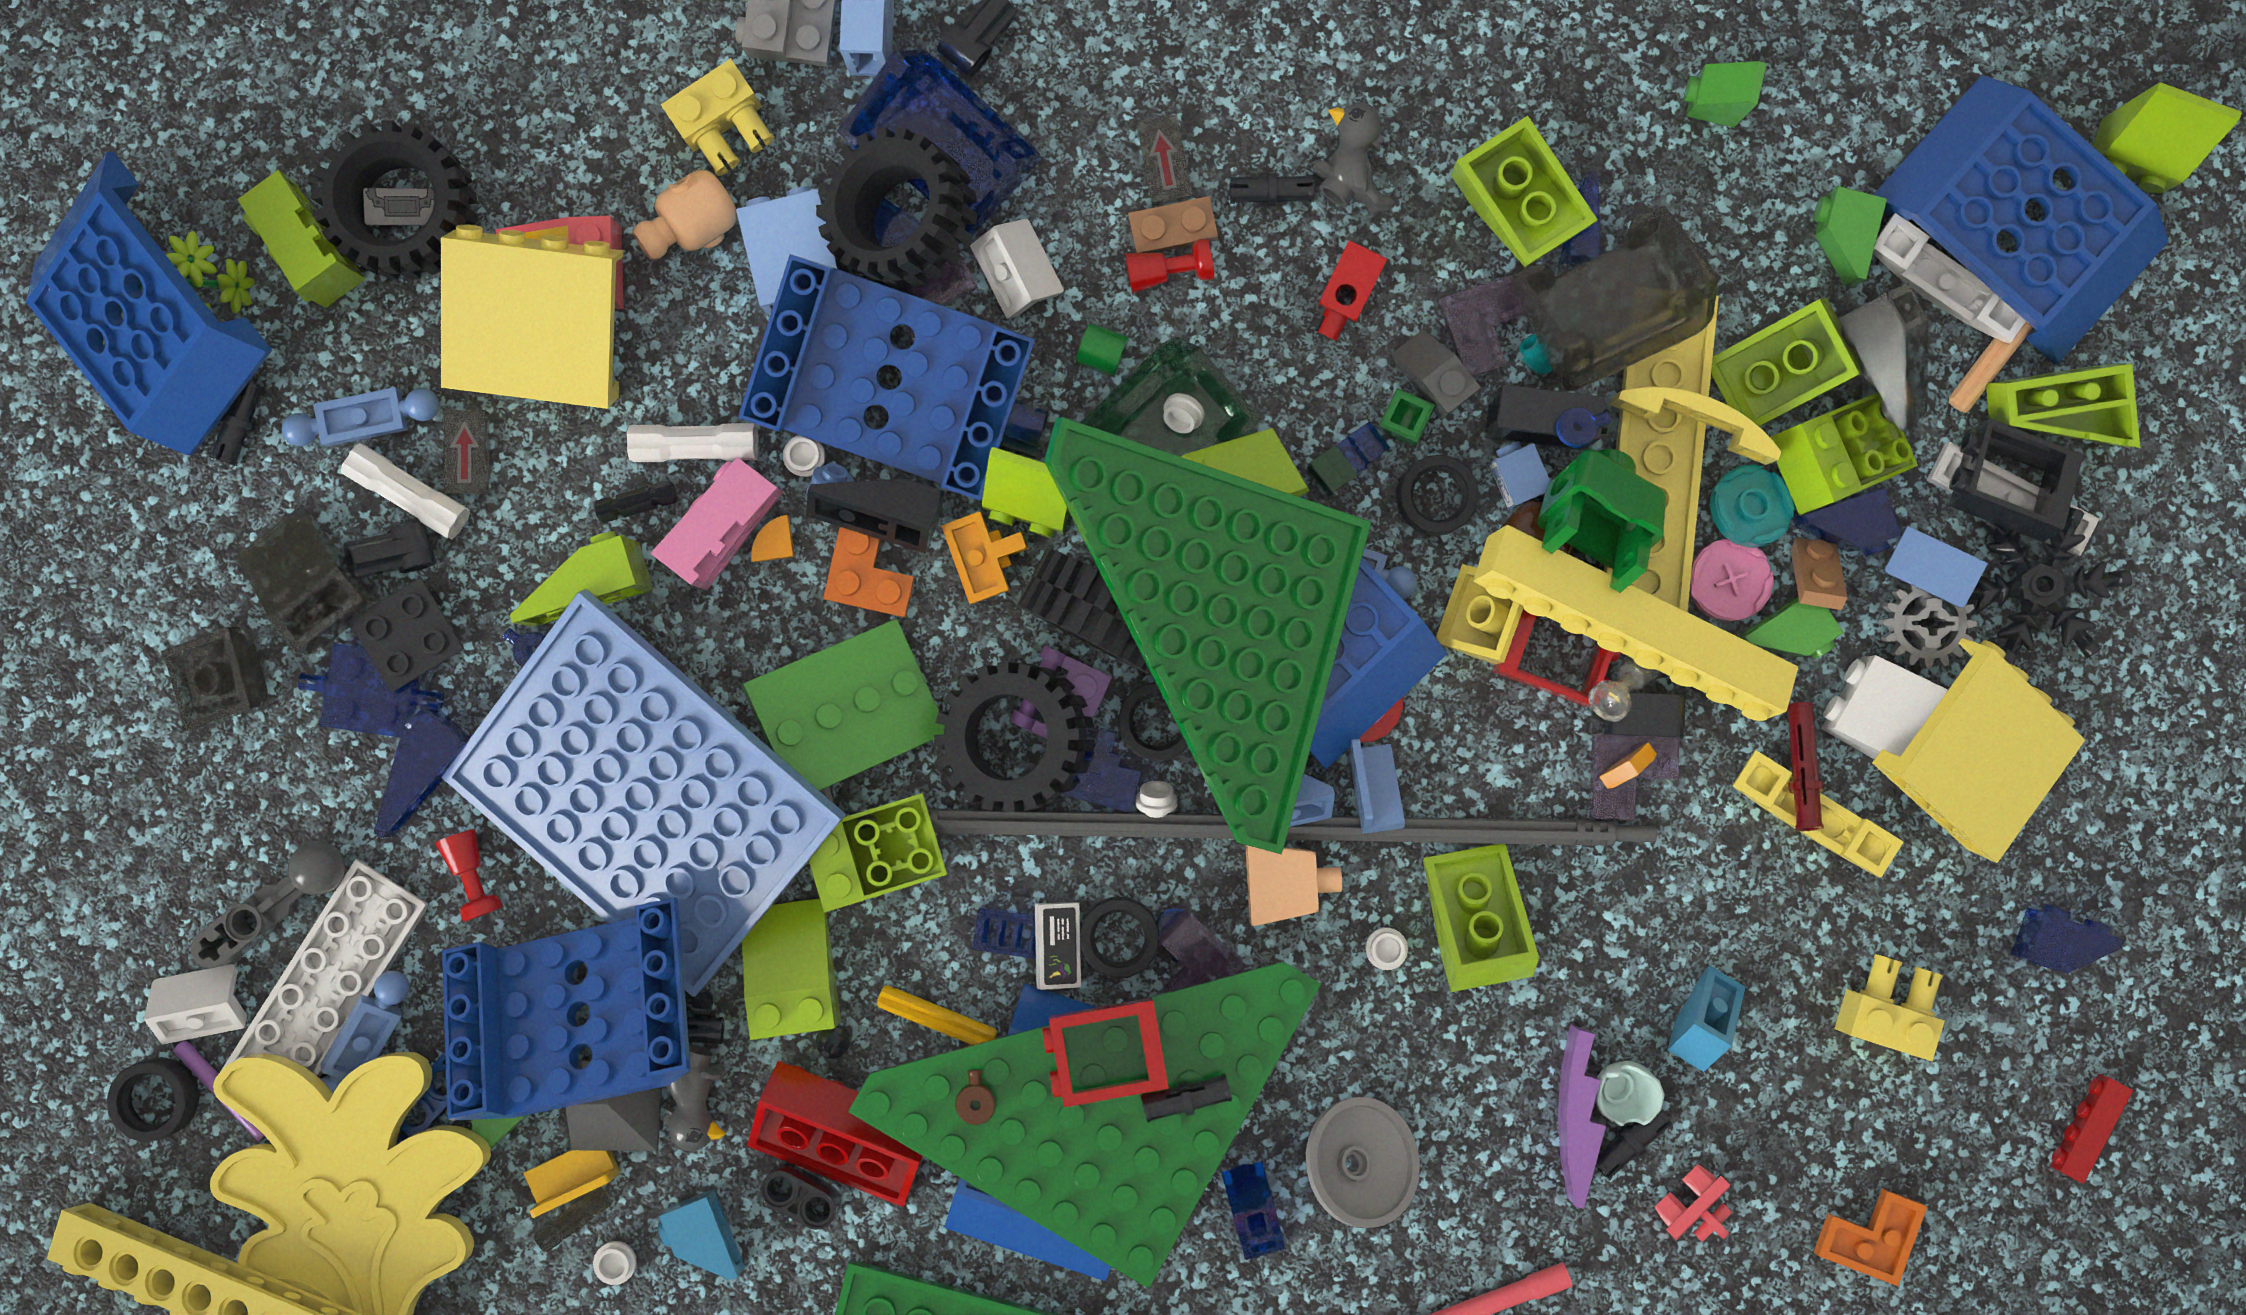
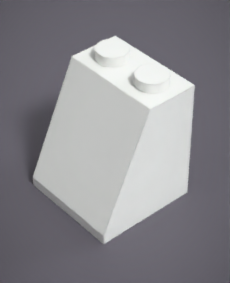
M1876 655L1864 656L1860 660L1856 659L1846 671L1844 681L1847 684L1840 696H1834L1826 706L1823 717L1826 720L1821 729L1872 759H1875L1882 749L1901 756L1948 689Z

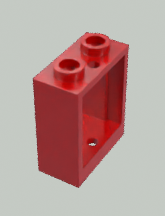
M1523 608L1504 663L1494 664L1492 672L1584 707H1593L1596 700L1601 702L1610 683V678L1605 677L1610 661L1616 662L1621 652L1608 651L1597 644L1580 691L1518 669L1536 619V615L1528 613Z
M1152 998L1049 1016L1050 1026L1042 1028L1046 1054L1055 1053L1057 1070L1049 1071L1053 1097L1062 1096L1064 1107L1169 1089ZM1137 1015L1148 1078L1073 1091L1062 1028Z

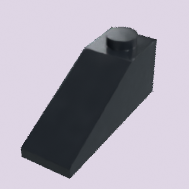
M905 478L810 484L807 493L806 516L926 554L941 517L945 491L934 488L926 483H918Z

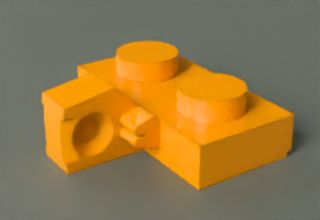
M981 511L941 526L970 605L1010 591L1003 569L1012 566L1009 556L1029 549L1024 533L1019 532L1002 538L999 530L989 533Z

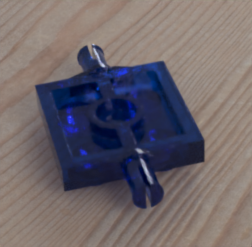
M336 643L333 644L330 667L326 675L321 676L302 672L299 676L300 680L313 681L315 684L298 682L299 690L322 692L324 702L319 726L408 739L411 717L416 711L417 706L441 710L444 703L428 701V698L445 699L443 692L420 690L418 678L391 693L364 647Z

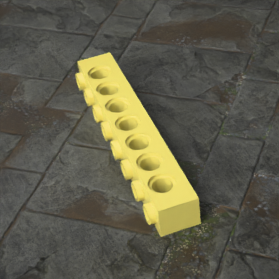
M90 1202L61 1210L47 1256L48 1260L62 1265V1269L67 1273L89 1276L98 1280V1285L105 1289L122 1290L134 1295V1300L138 1303L158 1305L170 1310V1315H363Z

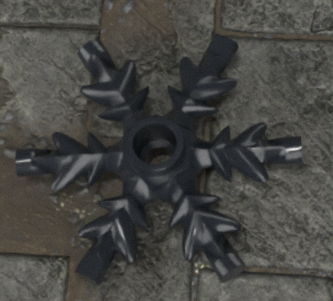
M2070 507L2065 528L2050 538L2051 545L2041 542L2047 554L2041 561H2033L2028 558L2030 542L2021 548L2020 533L2012 530L2008 533L2006 528L1989 521L1982 524L1984 529L1996 541V543L1987 544L1986 548L1993 553L2007 557L2000 564L2014 565L2017 575L2009 582H2006L1996 573L1995 582L1981 576L1968 601L1978 600L1976 605L1977 611L1985 609L1996 599H1998L1999 608L2003 606L2008 597L2016 598L2021 603V612L2010 614L2006 617L2015 622L1997 633L1998 638H2008L2002 650L2006 653L2004 659L2009 664H2015L2022 645L2029 651L2034 649L2031 628L2041 632L2035 617L2044 611L2054 615L2052 630L2061 625V640L2065 648H2068L2072 640H2074L2087 659L2093 656L2101 648L2087 631L2095 629L2096 624L2075 616L2082 609L2067 607L2065 603L2067 594L2076 591L2084 599L2088 600V590L2102 598L2108 599L2111 597V594L2107 587L2132 585L2130 569L2105 572L2107 566L2105 561L2098 563L2087 573H2085L2084 565H2081L2073 576L2067 575L2062 571L2061 561L2076 556L2068 552V550L2077 546L2086 538L2083 534H2074L2085 514L2079 509ZM2042 577L2049 583L2050 590L2048 592H2041L2037 589L2036 581L2038 578Z

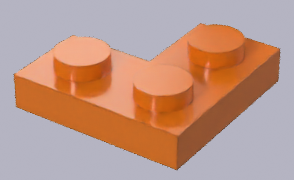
M839 527L823 599L906 618L915 577L875 568L881 540Z
M1882 1188L1868 1227L1827 1213L1814 1253L1819 1257L1899 1286L1927 1206Z

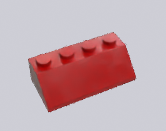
M780 1061L777 1062L759 1099L747 1145L750 1148L902 1207L905 1205L923 1158L921 1154L848 1112L859 1093L858 1091L847 1088L841 1082L829 1081L811 1074L800 1066L788 1065Z

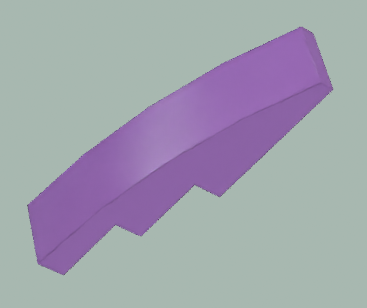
M1570 1024L1561 1067L1558 1104L1559 1146L1567 1198L1575 1207L1584 1209L1606 1126L1598 1119L1591 1117L1600 1079L1591 1073L1585 1072L1595 1034L1586 1028Z

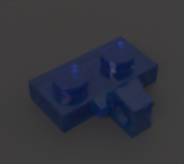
M1105 728L1099 730L1094 751L1085 752L1083 760L1090 762L1086 773H1078L1075 779L1080 783L1072 791L1063 792L1061 795L1131 813L1141 771L1119 765L1122 755L1112 753L1117 734L1116 731Z

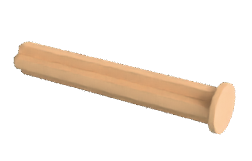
M2025 322L2009 344L1994 338L1951 393L1949 404L1963 413L1968 412L1986 390V385L1992 382L2033 327L2028 322Z

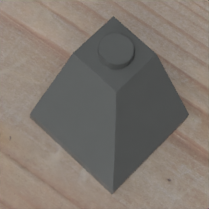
M591 1061L577 1062L580 1069H583L587 1067ZM662 1087L565 1107L572 1150L658 1151Z

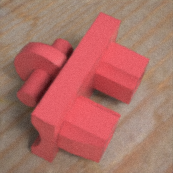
M1697 1164L1682 1181L1699 1198L1686 1208L1669 1192L1655 1206V1209L1667 1224V1232L1675 1240L1700 1217L1704 1222L1693 1233L1701 1242L1713 1231L1724 1240L1729 1235V1232L1721 1224L1732 1214L1731 1210L1723 1203L1712 1214L1707 1210L1730 1188V1184L1722 1176L1717 1179L1711 1172Z

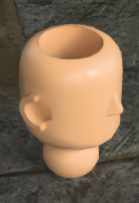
M704 169L696 170L675 184H669V187L662 191L655 200V210L658 217L652 221L638 223L632 232L646 256L650 260H656L663 257L668 247L675 242L686 251H696L702 247L711 248L718 245L724 239V233L735 225L738 216L733 200L717 177L710 171Z

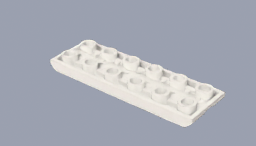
M355 859L222 1070L226 1065L247 1055L268 1053L293 1060L320 1078L323 1074L321 1073L320 1064L360 995L372 997L376 979L390 969L425 914L428 903L392 882L359 859Z

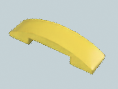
M1668 387L1632 388L1622 390L1614 395L1609 404L1648 420L1659 414L1661 407L1731 433L1733 435L1727 448L1728 451L1765 465L1779 460L1781 454L1774 441L1752 420L1720 401L1695 392Z
M1754 750L1732 786L1759 806L1795 828L1794 794L1789 793V783L1793 782L1792 772L1757 750ZM1820 793L1824 829L1799 832L1851 863L1881 878L1903 844V841L1868 819L1858 817Z

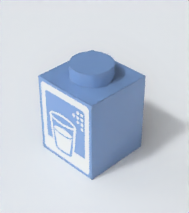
M1517 441L1496 451L1499 458L1488 465L1508 510L1528 500L1545 495L1547 486L1551 481L1534 443L1522 448L1520 442Z

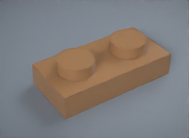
M1210 196L1128 213L1136 253H1158L1193 245L1196 240L1207 238L1209 242L1218 240Z
M1796 537L1790 551L1799 602L1801 604L1842 610L1848 597L1837 544L1828 543L1820 539L1809 540Z

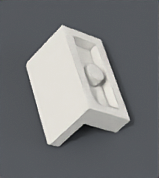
M1028 219L993 226L970 245L1007 319L1017 317L1036 302L1056 297L1064 291Z
M228 964L216 968L155 979L151 985L144 1021L160 1043L163 1045L245 1028L247 1014L233 995L238 973L237 968L234 964Z

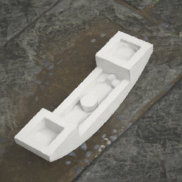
M1897 213L1893 214L1878 235L1873 254L1903 282L1942 310L1987 335L2008 344L2011 343L2026 321L1972 272L1927 242L1930 238L1929 235Z

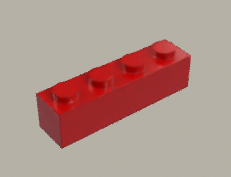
M2098 1074L2089 1084V1092L2085 1100L2078 1105L2077 1115L2073 1123L2066 1128L2064 1140L2060 1147L2053 1152L2050 1167L2083 1184L2133 1092L2132 1089L2101 1074Z

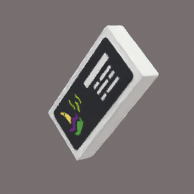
M1036 903L1037 988L1045 990L1081 987L1079 903Z

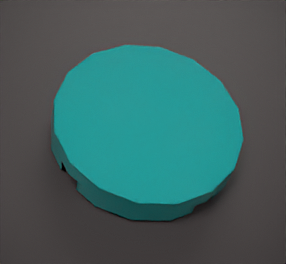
M1756 464L1737 466L1723 475L1712 489L1709 504L1712 520L1721 534L1734 544L1748 548L1767 546L1783 536L1788 530L1787 527L1794 516L1795 510L1793 499L1783 478L1774 471L1770 473L1767 470L1761 469L1763 466Z

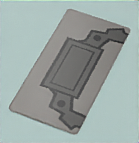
M363 189L366 225H425L431 216L434 205L433 189Z

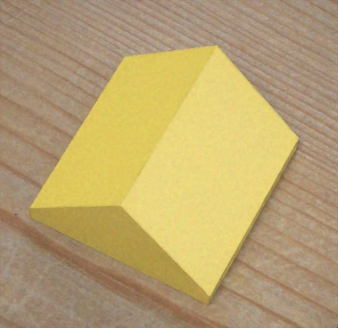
M1462 564L1436 639L1444 647L1488 663H1504L1524 606L1513 600L1502 599L1489 594L1485 587L1473 582L1477 568Z

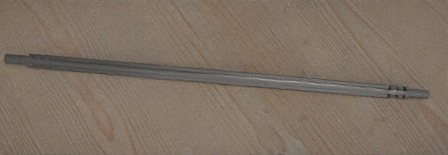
M927 808L935 834L1235 839L1223 814L1168 813L1164 817L1154 818L1147 816L1144 812L1028 810L1003 813V810ZM872 814L858 817V823L866 819H873L878 822L877 818ZM1332 816V818L1289 827L1286 840L1614 846L1615 842H1656L1657 828L1651 825H1615L1614 821L1404 817L1405 826L1402 829L1362 834L1359 816ZM865 824L862 828H869L873 826L870 824Z

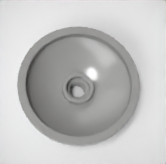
M1353 1097L1336 1102L1327 1108L1315 1122L1306 1148L1307 1174L1316 1198L1331 1216L1346 1225L1356 1228H1373L1386 1225L1398 1218L1413 1199L1420 1172L1417 1145L1404 1119L1384 1102L1369 1097ZM1346 1158L1349 1159L1351 1165L1349 1171L1346 1167Z

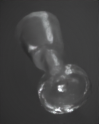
M1626 655L1617 672L1618 680L1616 682L1605 680L1596 684L1589 692V704L1592 710L1604 720L1611 722L1620 721L1628 714L1632 706L1629 692L1631 690H1639L1663 672L1656 669L1643 668L1637 665L1633 658Z

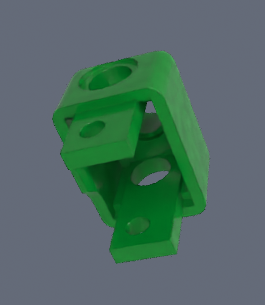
M1586 449L1547 486L1537 519L1538 526L1545 530L1542 548L1553 554L1565 542L1613 569L1610 587L1621 593L1647 571L1650 549L1663 538L1666 506L1665 492L1636 474V464L1628 454L1615 449L1598 451Z

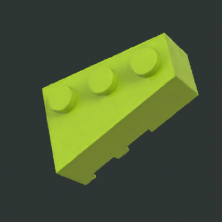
M280 170L275 171L237 199L246 212L242 215L246 224L256 235L261 236L267 246L268 254L281 268L294 291L307 303L312 300L327 308L366 279L352 260L337 251V246L327 241L321 232L326 227L316 222L313 213L315 208L296 182Z
M2132 363L2102 364L1989 382L1986 385L1989 418L2019 430L2114 446L2140 448Z

